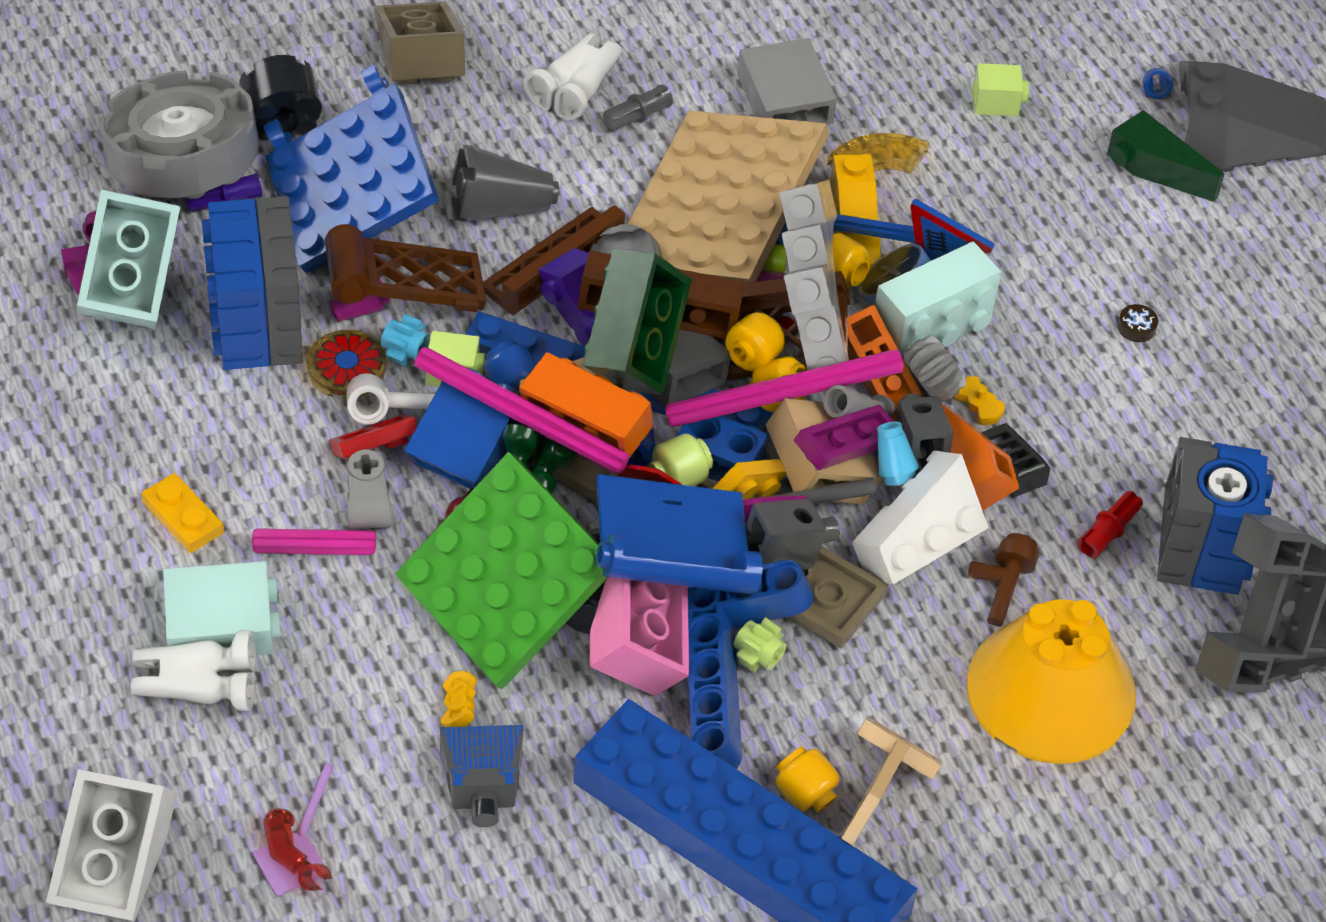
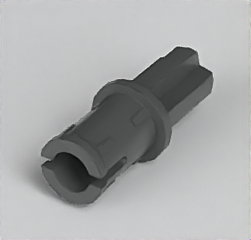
M663 84L641 95L632 94L628 97L627 101L604 111L602 115L606 128L615 131L637 120L642 123L647 120L648 115L672 106V94L669 92L662 96L661 93L668 90V87Z

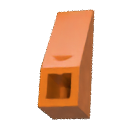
M941 403L953 430L951 453L962 454L982 511L1018 490L1019 485L1011 457L963 417Z

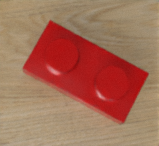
M400 414L329 440L334 456L347 458L348 460L352 454L360 450H370L381 445H385V448L389 449L409 442L407 436L414 434L417 423L414 416Z

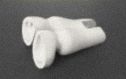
M590 32L570 50L555 59L549 65L547 71L543 69L532 70L524 78V90L536 106L548 111L554 105L557 116L565 120H574L586 111L587 101L594 96L605 74L621 55L622 47L610 40L598 49L600 37Z
M252 630L238 631L233 637L231 646L228 648H224L215 641L206 640L182 645L133 650V665L142 668H160L159 676H144L131 679L130 688L133 695L181 699L203 704H213L222 699H229L233 707L238 711H250L252 708L255 682L251 673H254L256 669L255 640ZM228 670L239 672L230 677H221L217 674L218 672Z

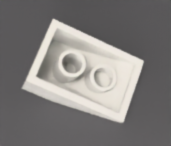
M78 769L46 903L135 921L168 835L177 792L160 785Z

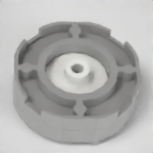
M186 70L158 74L124 88L108 102L110 112L106 118L100 117L99 121L109 171L133 194L159 198L185 197L197 199L202 197L205 192L218 186L235 183L239 180L240 175L254 162L259 150V137L251 96L233 79L227 76L210 72V80L188 79Z

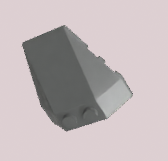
M1180 61L1181 91H1187L1189 126L1184 142L1222 172L1233 171L1235 166L1254 164L1255 167L1266 165L1267 161L1283 158L1287 161L1326 155V98L1228 64Z

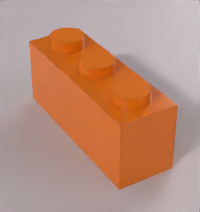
M548 352L545 353L519 387L522 398L628 453L629 458L653 427L651 403L644 396L634 391L628 392L613 385L606 377L599 374L593 375L579 368L573 361L567 358L560 359Z

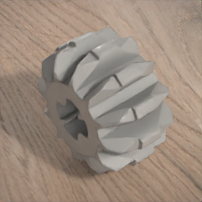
M927 335L922 339L919 338L903 353L904 362L930 397L939 398L941 403L957 395L959 390L966 385V377L937 337Z

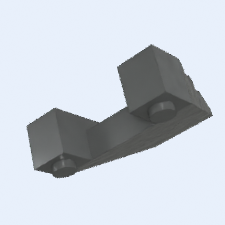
M1244 513L1232 553L1259 569L1240 632H1207L1195 671L1226 691L1259 693L1270 689L1271 683L1283 679L1293 682L1302 679V673L1318 669L1321 672L1326 671V544L1277 516Z

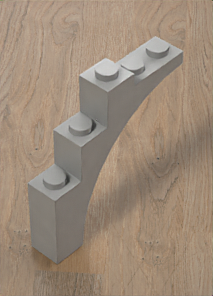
M825 180L781 191L779 194L788 231L781 233L790 269V273L784 275L792 315L796 317L807 369L811 370L849 361L834 270L833 229L834 222L838 216L830 181Z

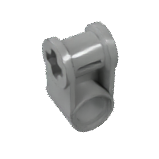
M364 449L357 451L351 455L347 464L349 483L347 500L350 530L391 527L390 497L386 486L383 457L373 450Z

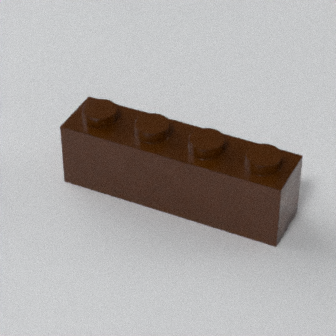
M590 250L582 276L577 309L594 312L595 306L601 297L605 281L604 271L606 265L610 262V254ZM678 269L692 279L680 330L726 339L728 331L738 321L745 282Z

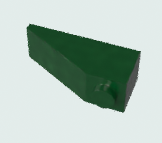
M1144 110L1112 131L1107 155L1111 157L1116 165L1125 168L1133 176L1212 202L1218 198L1225 174Z

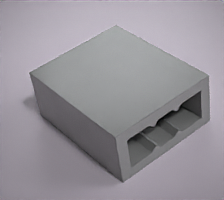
M810 38L746 48L739 51L737 76L755 117L826 123L827 125L834 124L837 98Z

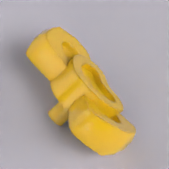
M966 377V385L953 397L954 400L967 402L969 410L977 413L978 424L987 426L997 424L1004 416V402L997 400L995 394L988 392L987 387L980 383L978 377Z
M467 671L453 672L443 683V688L447 692L444 704L448 708L440 720L444 727H467L475 718L473 698L476 694L474 687L477 679Z

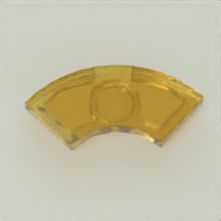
M896 133L864 135L849 140L836 148L828 156L827 165L832 167L834 155L871 154L874 172L881 169H890L910 174L927 154L930 143L913 136Z

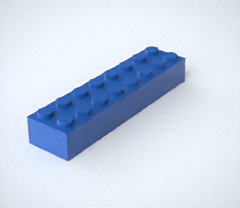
M629 698L575 756V785L779 922H906L912 914L918 888Z

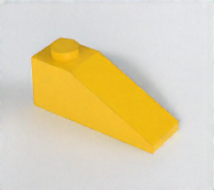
M871 154L834 155L830 186L837 214L878 221L876 180ZM837 231V233L846 235L866 248L870 268L881 258L879 237Z

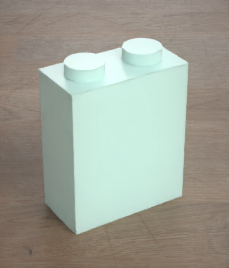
M266 561L163 569L167 646L210 640L219 643L224 648H228L231 646L233 637L238 631L252 630L256 655L273 654L272 638H280L279 613H270L269 603H278L276 577L267 578Z

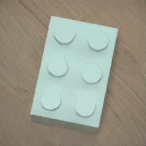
M101 189L77 303V313L156 329L180 206Z
M973 241L879 285L875 307L902 358L903 353L910 348L911 344L927 335L937 337L940 343L947 347L964 334L984 329L992 319L1001 271Z

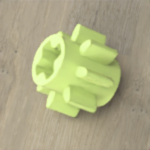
M766 617L760 625L752 620L748 621L738 632L733 644L735 648L740 650L736 654V657L739 658L738 662L753 673L758 670L760 665L767 670L774 668L782 658L787 644L781 641L784 636L781 633L782 628Z

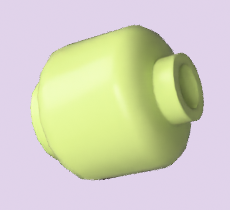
M687 433L656 445L652 453L653 462L649 463L650 468L660 469L682 485L696 486L705 482L709 475V469L713 466L712 456L706 443L702 439H696Z

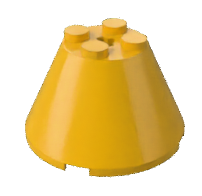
M1060 599L1035 604L1031 607L1030 611L991 634L976 650L968 669L967 695L970 707L979 724L994 740L996 738L1000 739L1005 744L1016 749V754L1035 761L1063 764L1081 762L1096 757L1115 745L1116 741L1129 728L1134 715L1136 688L1131 671L1105 622L1097 614L1095 605L1086 600L1072 601Z

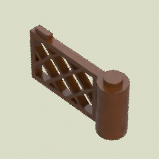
M349 224L335 226L325 236L331 293L340 302L346 304L356 303L370 295L454 306V310L476 313L478 310H484L486 296L478 253L364 238L361 230ZM374 253L387 255L392 260L386 262ZM414 259L425 260L430 265L424 267ZM451 264L466 265L469 269L461 272ZM403 266L413 274L407 277L397 268ZM441 271L451 279L445 282L435 273ZM385 275L396 284L378 282V279ZM423 280L435 289L423 288L417 283ZM461 285L473 294L461 293L455 288Z

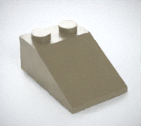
M446 1L374 6L385 65L392 81L397 80L400 84H415L419 82V79L433 78V80L438 82H449L455 80L456 76H465L464 32Z

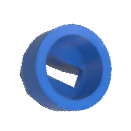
M1153 68L1144 75L1142 85L1150 97L1161 99L1172 91L1173 80L1165 69ZM1158 74L1160 89L1154 90L1153 76Z

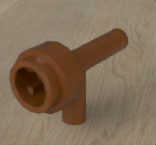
M1011 533L1000 542L995 559L1001 566L971 561L969 577L999 583L987 618L989 624L998 627L1003 626L1020 573L1028 574L1035 570L1040 552L1038 551L1037 542L1027 535Z

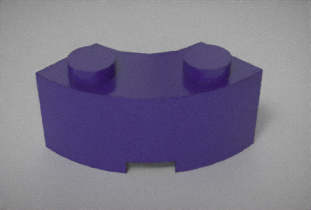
M573 248L541 267L538 271L543 282L541 285L543 296L550 304L555 305L567 324L574 330L577 340L581 345L585 346L591 336L595 320L594 312L577 309L582 276L589 253Z

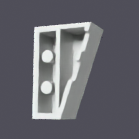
M934 450L926 459L928 463L919 474L905 482L902 486L903 492L890 506L885 505L852 543L862 570L887 584L894 585L989 528L962 454Z

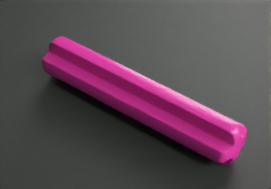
M254 529L252 534V548L255 553L373 555L376 551V534L372 530Z

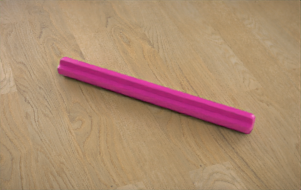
M423 347L419 351L414 364L422 371L614 473H622L629 461L628 453L430 348Z
M895 349L670 403L665 406L667 421L671 427H676L780 402L784 398L793 399L826 391L834 385L847 386L901 373L904 366L899 350Z

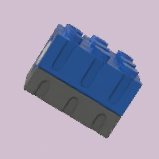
M289 196L257 198L256 201L254 199L208 202L209 219H201L203 242L212 243V246H204L206 273H214V275L207 276L211 329H220L219 332H212L214 356L222 355L223 370L266 367L270 364L271 366L303 363L299 283Z
M1179 437L1165 483L1157 581L1183 586L1191 585L1194 588L1239 595L1243 580H1251L1254 566L1233 554L1232 551L1244 513L1271 515V507L1265 506V499H1269L1272 492L1273 474L1267 473L1268 456L1261 455V450L1216 442L1212 445L1210 441Z

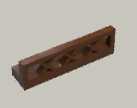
M615 205L602 214L591 206L483 282L485 294L514 316L543 295L541 291L543 282L538 269L573 248L589 253L592 245L597 244L598 240L602 238L600 235L603 232L617 225L625 224V213ZM501 283H502V292H501L499 289L496 288V287L499 286Z

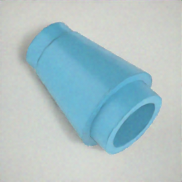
M888 422L878 426V474L884 478L886 485L896 486L905 484L909 478L917 476L916 470L919 465L902 429L901 422Z

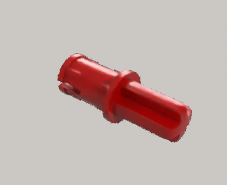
M1126 491L1108 511H1100L1096 516V522L1077 540L1079 550L1088 557L1098 558L1112 540L1120 538L1125 533L1124 526L1143 506L1142 498L1137 496L1134 491Z

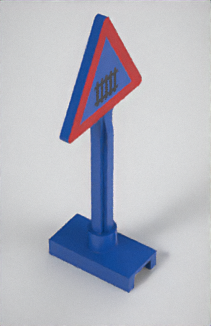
M913 199L910 205L913 226L837 214L838 217L834 222L833 229L835 231L911 242L920 245L930 261L973 241L985 254L992 252L995 246L992 241L918 199ZM786 222L775 244H784L781 233L788 231Z

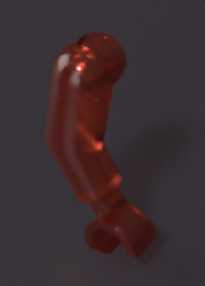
M275 808L265 814L263 826L271 858L291 873H298V881L303 889L309 891L323 890L313 881L312 871L314 870L324 880L332 879L331 871L323 864L310 863L306 860L308 858L307 855L294 846L291 828L295 824L294 815L287 809Z

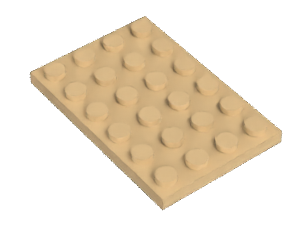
M688 111L627 225H636L652 234L661 247L663 259L675 268L745 283L756 282L786 222L779 192L805 184L829 135L827 124Z

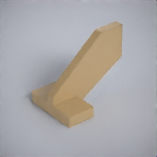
M869 716L866 717L857 734L888 754L842 834L841 839L852 846L881 800L901 761L932 780L942 765L940 759Z

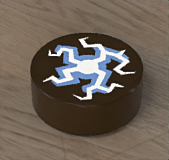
M1140 304L1125 307L1121 311L1118 320L1120 334L1132 342L1149 341L1154 337L1158 326L1156 313L1149 307Z

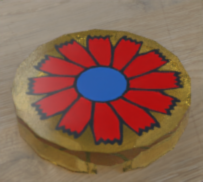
M357 330L331 332L315 341L309 350L307 359L308 376L313 386L323 394L333 397V394L343 395V399H347V387L354 377L368 373L378 376L382 381L384 380L386 353L381 343L369 334ZM371 392L362 393L361 395L358 396V398H359V397H362V396H365V395H368V394H370Z

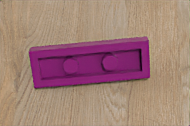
M878 404L801 429L793 441L805 454L807 460L819 471L878 451L877 427L894 421L882 406Z

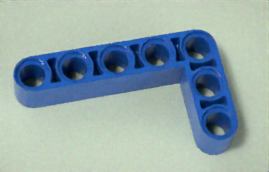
M784 560L763 565L760 587L754 595L688 587V682L691 740L735 769L739 767L742 760L736 648L733 645L735 640L734 629L743 627L750 620L755 623H762L765 617L769 620L798 615L805 612L811 606L814 599L813 590L801 567L794 561Z

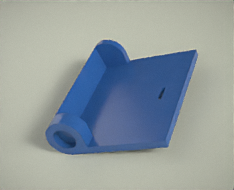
M598 474L596 489L600 543L596 554V564L598 568H602L605 577L753 595L758 591L762 579L763 561L759 552L748 551L743 496L741 492Z

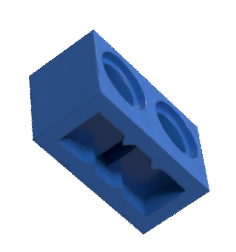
M722 416L685 424L677 434L679 436L687 433L696 439H702L706 443L713 460V466L709 469L708 478L718 482L738 462L765 459L768 434L759 431L755 427L743 425Z

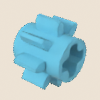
M404 314L401 322L394 319L389 321L381 337V346L388 349L385 356L389 357V360L407 367L409 360H415L423 347L428 348L430 335L423 332L426 325L422 324L421 320Z

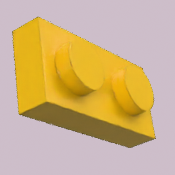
M781 459L738 462L712 489L741 492L743 500L769 497L780 489V481L786 476V469Z
M176 473L171 474L141 492L142 502L190 554L224 533V524Z

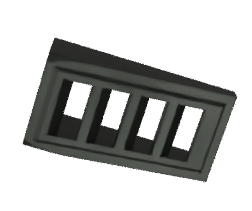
M1004 423L981 432L990 440L1003 436L1005 440L995 444L1001 449L1010 446L1012 449L1006 451V453L1011 458L1016 456L1019 458L1012 461L1019 489L1010 494L1012 498L1047 485L1051 468L1012 427ZM1025 466V469L1019 471L1017 469L1019 467Z

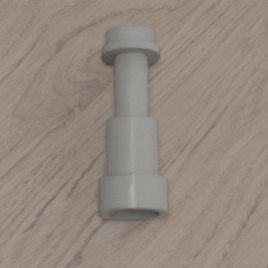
M834 385L827 390L824 396L825 411L830 416L836 418L878 404L882 406L891 418L895 413V404L887 396L878 394L870 399L868 395L858 393L855 389L848 386Z

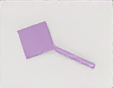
M330 763L325 764L298 832L252 852L276 897L329 874L308 838L307 831L332 772L333 766Z

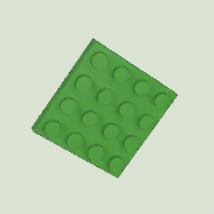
M510 452L496 464L395 573L497 687L502 689L508 685L608 578L603 575L602 568H598L596 564L599 543L524 464Z

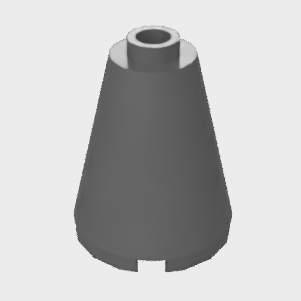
M463 145V148H460L458 151L452 185L456 186L458 198L451 197L452 214L455 220L464 222L548 211L551 204L557 203L559 183L558 181H553L552 173L472 145Z

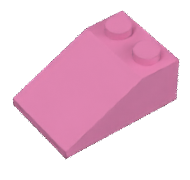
M608 577L605 581L590 629V667L653 696H657L688 677V587Z

